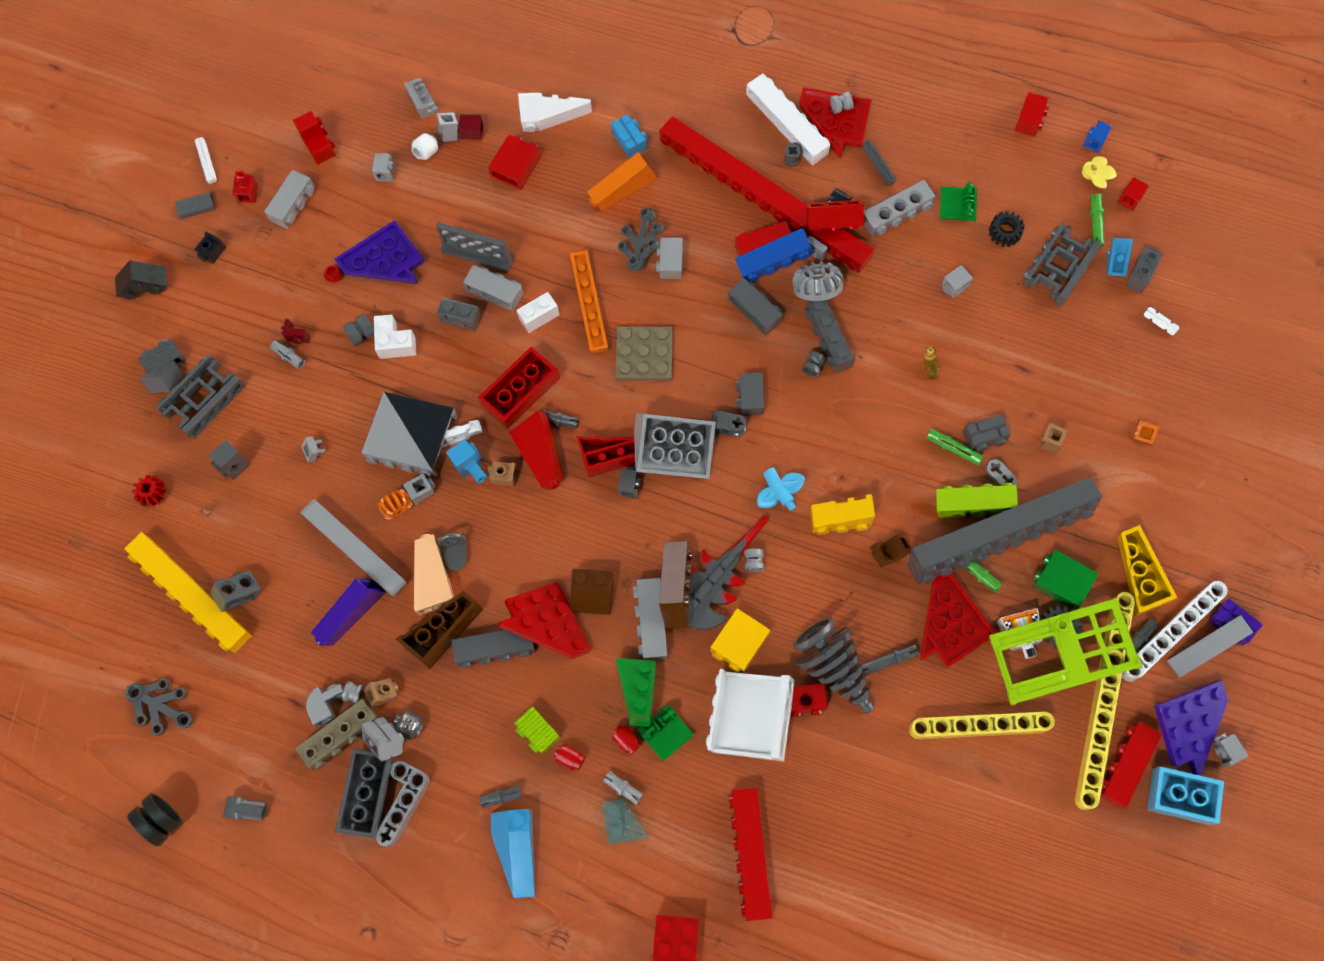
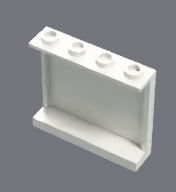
M720 669L715 680L717 690L712 700L714 709L709 719L711 729L710 735L706 739L707 750L718 754L784 762L795 680L788 675L774 677L726 672Z

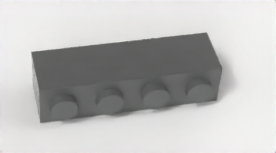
M506 630L451 640L454 663L462 669L470 668L473 666L472 664L480 663V665L491 664L492 660L497 659L508 661L513 656L518 655L520 657H529L531 653L536 652L535 643Z

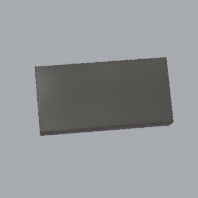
M210 192L175 202L180 219L215 210Z

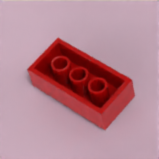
M531 346L478 397V400L486 411L508 429L560 379L558 370Z
M656 915L652 961H696L699 919Z

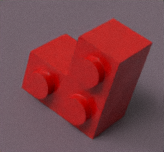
M309 111L292 120L317 165L336 156L333 150L336 147L331 138H326L328 133L318 115L314 116L312 111Z

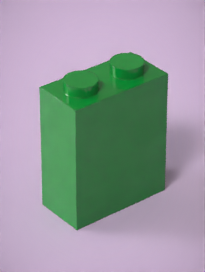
M1057 550L1052 554L1048 553L1042 562L1045 566L1042 571L1038 570L1033 578L1036 581L1033 588L1072 610H1078L1095 582L1098 573Z

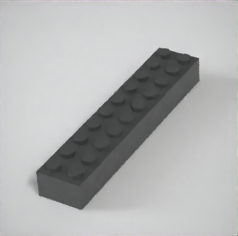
M1091 477L914 547L911 550L907 565L918 585L921 583L928 584L938 576H948L953 570L958 568L965 569L972 562H982L990 555L1002 554L1008 548H1017L1027 540L1031 539V541L1040 538L1042 534L1047 532L1049 534L1054 533L1059 527L1064 525L1068 527L1079 519L1083 518L1086 520L1092 517L1103 496Z

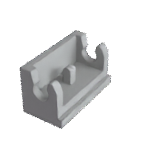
M418 78L404 84L421 119H424L439 111L425 84L421 83L422 80Z

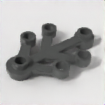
M647 207L640 211L642 222L638 238L629 225H625L621 229V233L628 237L635 246L634 254L629 249L630 246L626 241H621L617 245L618 250L629 259L627 262L628 268L635 272L641 271L645 266L644 259L659 248L660 242L654 237L664 230L660 222H655L651 226V231L646 235L648 224L652 223L656 218V213Z
M162 678L158 682L146 686L133 683L127 687L125 696L134 705L136 716L134 721L138 726L144 727L149 723V717L144 715L142 702L148 704L152 723L151 732L154 735L161 736L165 733V726L161 724L159 711L173 718L175 724L180 728L186 729L193 724V716L190 713L178 712L163 704L175 699L184 700L187 697V691L178 687L172 692L153 698L147 695L157 690L168 691L171 688V682ZM166 681V687L162 688V683ZM139 690L138 696L135 697V691ZM179 691H183V695L181 697H178ZM144 717V722L140 724V718ZM188 717V722L184 724V718ZM160 726V732L156 733V728Z

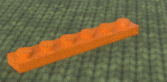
M588 250L570 253L590 354L608 351Z

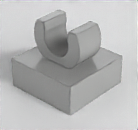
M313 436L306 437L301 446L307 463L315 462L317 456H322L326 451L325 449L317 448L321 446L322 441H314Z

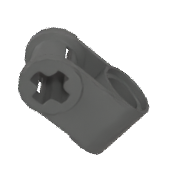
M713 411L711 421L716 422V434L740 437L746 433V420L743 416L723 411Z

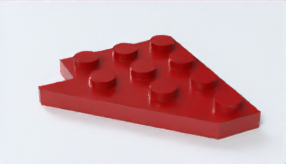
M803 87L799 107L812 124L816 126L819 133L828 139L830 147L838 158L842 156L844 145L861 148L872 100L851 96L853 109H844L841 113L834 114L830 97L834 95L841 96L842 94Z
M952 573L944 577L942 575L938 576L931 583L920 653L921 661L936 653L948 669L990 640L989 635L996 634Z
M558 581L505 600L504 603L511 618L500 621L498 623L499 628L570 659L590 653L591 648Z

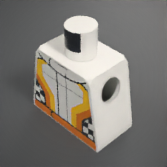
M1038 609L1002 617L997 621V625L1001 632L1040 621ZM1043 639L1010 649L1012 651L1022 649L1025 659L1037 656L1034 645L1039 644Z

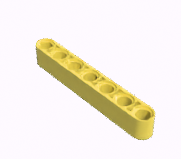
M1048 712L919 718L910 725L909 732L915 739L1036 734L1047 732L1053 728L1055 720ZM1039 718L1046 720V728L1040 726ZM1019 719H1023L1026 722V729L1018 725ZM998 720H1003L1006 723L1005 730L998 727ZM977 721L984 722L986 726L985 731L978 729ZM957 722H962L965 725L964 732L956 728ZM936 723L944 725V733L936 730ZM916 724L923 725L925 729L923 734L916 732Z

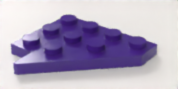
M395 220L335 258L336 263L345 275L417 284L418 281L411 271L425 262L424 258Z
M1216 680L1154 705L1171 766H1179L1189 762L1191 773L1201 776L1228 703L1223 681Z

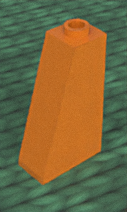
M637 152L588 190L587 193L591 197L588 200L594 208L598 206L603 211L655 181L657 177L639 152Z

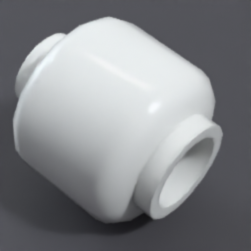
M423 133L412 142V152L418 159L428 160L438 151L436 138L427 133Z

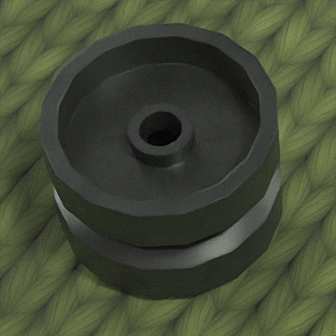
M150 793L142 800V807L136 806L128 813L127 818L144 839L155 846H161L168 839V832L174 833L183 822L166 801L158 795Z

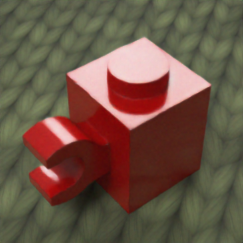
M235 171L236 175H234L232 194L237 202H256L258 184L254 177L244 174L243 171Z

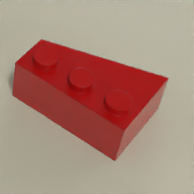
M576 436L588 478L635 464L634 437L601 438L600 436H594L592 438Z

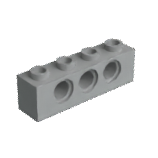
M922 180L865 210L864 227L871 237L882 235L887 229L897 227L904 220L912 219L919 212L932 208L936 196L925 180Z

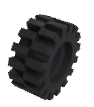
M1005 211V214L1000 212L999 215H995L989 227V236H992V241L996 240V245L1002 243L1001 247H1004L1005 244H1007V247H1010L1011 244L1015 245L1020 240L1024 231L1023 219L1019 220V215L1015 217V213L1012 212L1010 215L1009 211ZM1009 225L1012 227L1013 232L1010 234L1004 233L1000 230V226Z

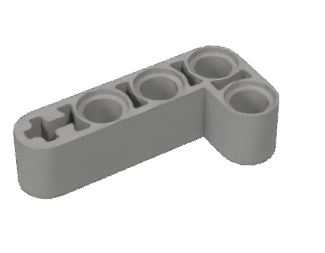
M402 761L393 763L390 768V774L404 785L376 835L378 844L385 847H393L398 843L430 784V778L426 773ZM401 766H405V774L399 777L397 775L398 769ZM422 775L423 783L420 786H416V777ZM408 794H411L413 800L411 804L406 805L404 799ZM397 813H401L402 821L396 824L394 816ZM389 825L396 827L397 830H392V828H389ZM385 834H389L391 837L390 841L386 840Z

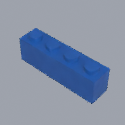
M801 228L735 259L742 277L748 282L753 283L759 280L760 277L774 274L780 268H787L798 260L809 258L814 252L804 229Z

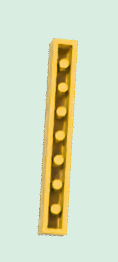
M141 532L124 548L129 553L127 557L133 563H139L142 566L140 570L147 576L152 575L155 578L153 582L161 589L164 587L169 598L173 601L177 599L181 603L179 607L187 614L190 612L194 616L192 620L199 626L203 624L207 628L205 632L212 639L216 637L220 641L218 645L226 652L230 650L236 653L252 637L227 611L221 612L215 600L147 535Z

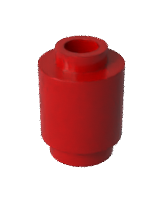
M620 725L612 732L614 735L612 740L624 753H628L630 756L642 745L639 742L640 739L627 725L624 727Z
M566 744L562 747L558 746L553 756L556 758L555 763L571 771H579L585 760V756L581 755L582 752Z

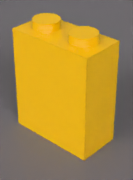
M737 608L710 647L712 656L718 661L722 662L724 660L729 663L728 667L733 671L744 673L770 635L771 630Z

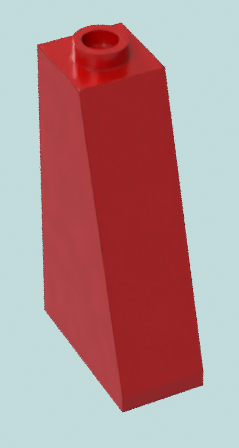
M536 411L512 429L509 434L540 486L547 490H554L559 487L560 482L564 480L548 416L546 413Z

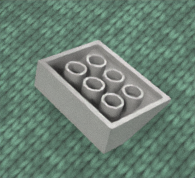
M636 413L634 428L636 472L709 479L716 422Z

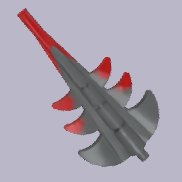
M763 515L753 528L718 561L710 557L705 550H702V564L707 571L702 573L692 566V576H690L689 627L696 630H710L726 621V616L715 613L709 605L711 602L717 605H726L737 600L736 596L726 593L722 585L737 587L746 584V581L732 573V570L758 532L769 521L766 516Z

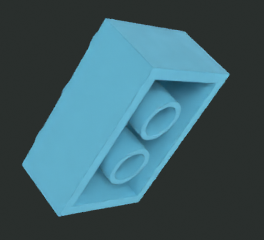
M1165 767L1154 768L1151 774L1147 811L1206 825L1219 824L1224 781Z

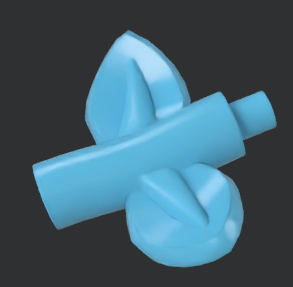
M774 467L765 471L763 476L769 487L759 492L757 497L758 507L771 508L780 501L783 506H787L789 511L796 508L793 503L795 499L791 494L801 489L805 477L798 473H787L780 480Z

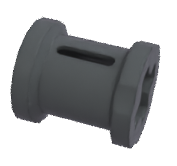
M789 144L785 148L784 162L789 167H795L800 162L801 148L797 144Z

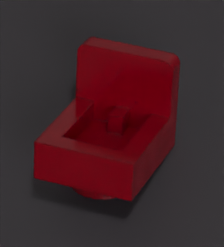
M285 318L284 324L281 326V334L286 341L298 345L309 343L310 336L307 331L294 328L291 320Z

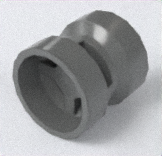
M812 351L809 352L807 356L808 361L804 363L802 371L811 377H819L820 368L824 366L826 358L820 353Z

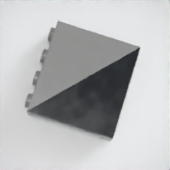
M383 392L364 444L362 455L367 459V462L372 464L379 462L389 468L400 467L403 471L409 473L416 471L420 475L424 473L426 477H430V475L437 476L438 474L434 470L450 421H456L458 414L452 407Z

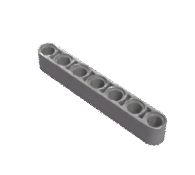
M315 499L300 512L392 597H395L407 584L402 577Z

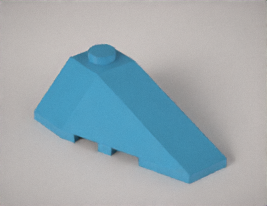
M524 809L491 813V836L513 898L535 897L532 811Z

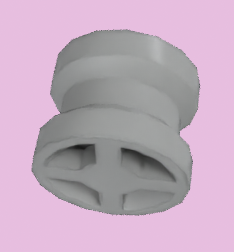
M347 682L343 690L342 700L346 702L353 701L354 704L364 697L365 686L361 684L357 686L353 682Z

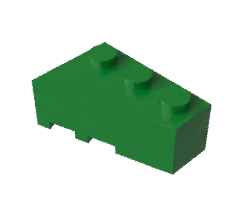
M616 658V670L629 724L632 726L650 727L656 661Z

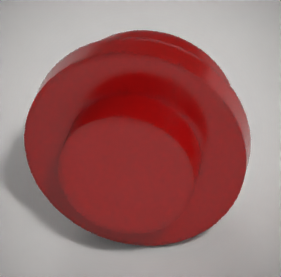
M330 265L324 271V278L329 283H336L342 278V271L339 267Z

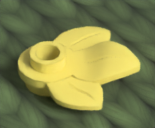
M1094 157L1091 162L1085 163L1082 168V175L1086 179L1092 180L1095 186L1105 189L1107 186L1106 180L1116 177L1114 168L1107 165L1105 157Z

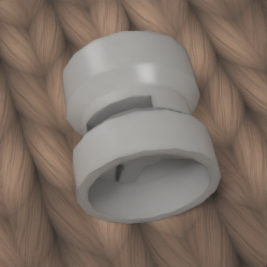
M848 91L842 93L841 96L834 95L830 97L834 114L841 113L844 109H853V100Z
M745 550V571H764V563H762L764 550Z

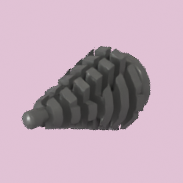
M832 617L824 618L805 630L793 642V647L797 651L808 649L798 659L797 666L804 670L808 669L807 673L812 677L818 676L817 679L821 683H829L828 687L834 692L841 689L838 693L840 696L846 699L851 697L848 702L854 706L860 705L862 711L868 714L873 711L874 705L867 699L870 696L869 688H863L866 685L865 676L861 675L863 671L861 664H856L859 657L856 651L853 652L855 644L853 639L850 640L852 635L850 628L846 626L832 633L831 631L835 627L834 619Z

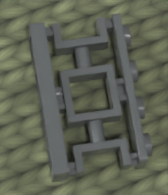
M1062 223L1060 228L1055 227L1051 234L1052 240L1045 242L1041 249L1044 252L1042 255L1038 254L1032 263L1034 267L1032 269L1028 268L1023 276L1026 279L1023 284L1024 286L1029 284L1030 288L1034 289L1036 284L1040 283L1052 290L1053 293L1049 299L1057 300L1055 304L1060 307L1063 306L1102 245L1097 240L1092 243L1089 238L1084 245L1068 236L1072 229L1065 228V223ZM1063 235L1060 242L1068 246L1066 250L1057 245L1052 251L1051 248L1059 236ZM1088 249L1089 251L1080 265H1077L1080 257L1072 254V252L1075 250L1083 254ZM1055 255L1071 263L1066 272L1050 264ZM1044 262L1042 270L1049 273L1048 277L1038 273L1035 279L1032 278L1041 263ZM1068 276L1071 277L1062 293H1059L1058 291L1062 285L1054 281L1055 278L1065 282Z
M210 354L202 358L199 364L189 371L185 378L175 385L172 391L162 398L156 406L168 419L175 413L182 417L184 420L178 427L193 440L246 387L231 372L225 378L221 377L216 372L221 367V364ZM210 372L213 377L205 383L202 378ZM220 381L224 386L216 392L212 388ZM203 386L210 394L197 406L189 398ZM184 399L187 404L181 410L177 409L175 406ZM194 408L198 413L190 420L186 415Z

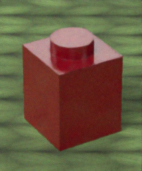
M460 114V120L457 121V132L460 133L461 139L482 140L484 124L481 115Z

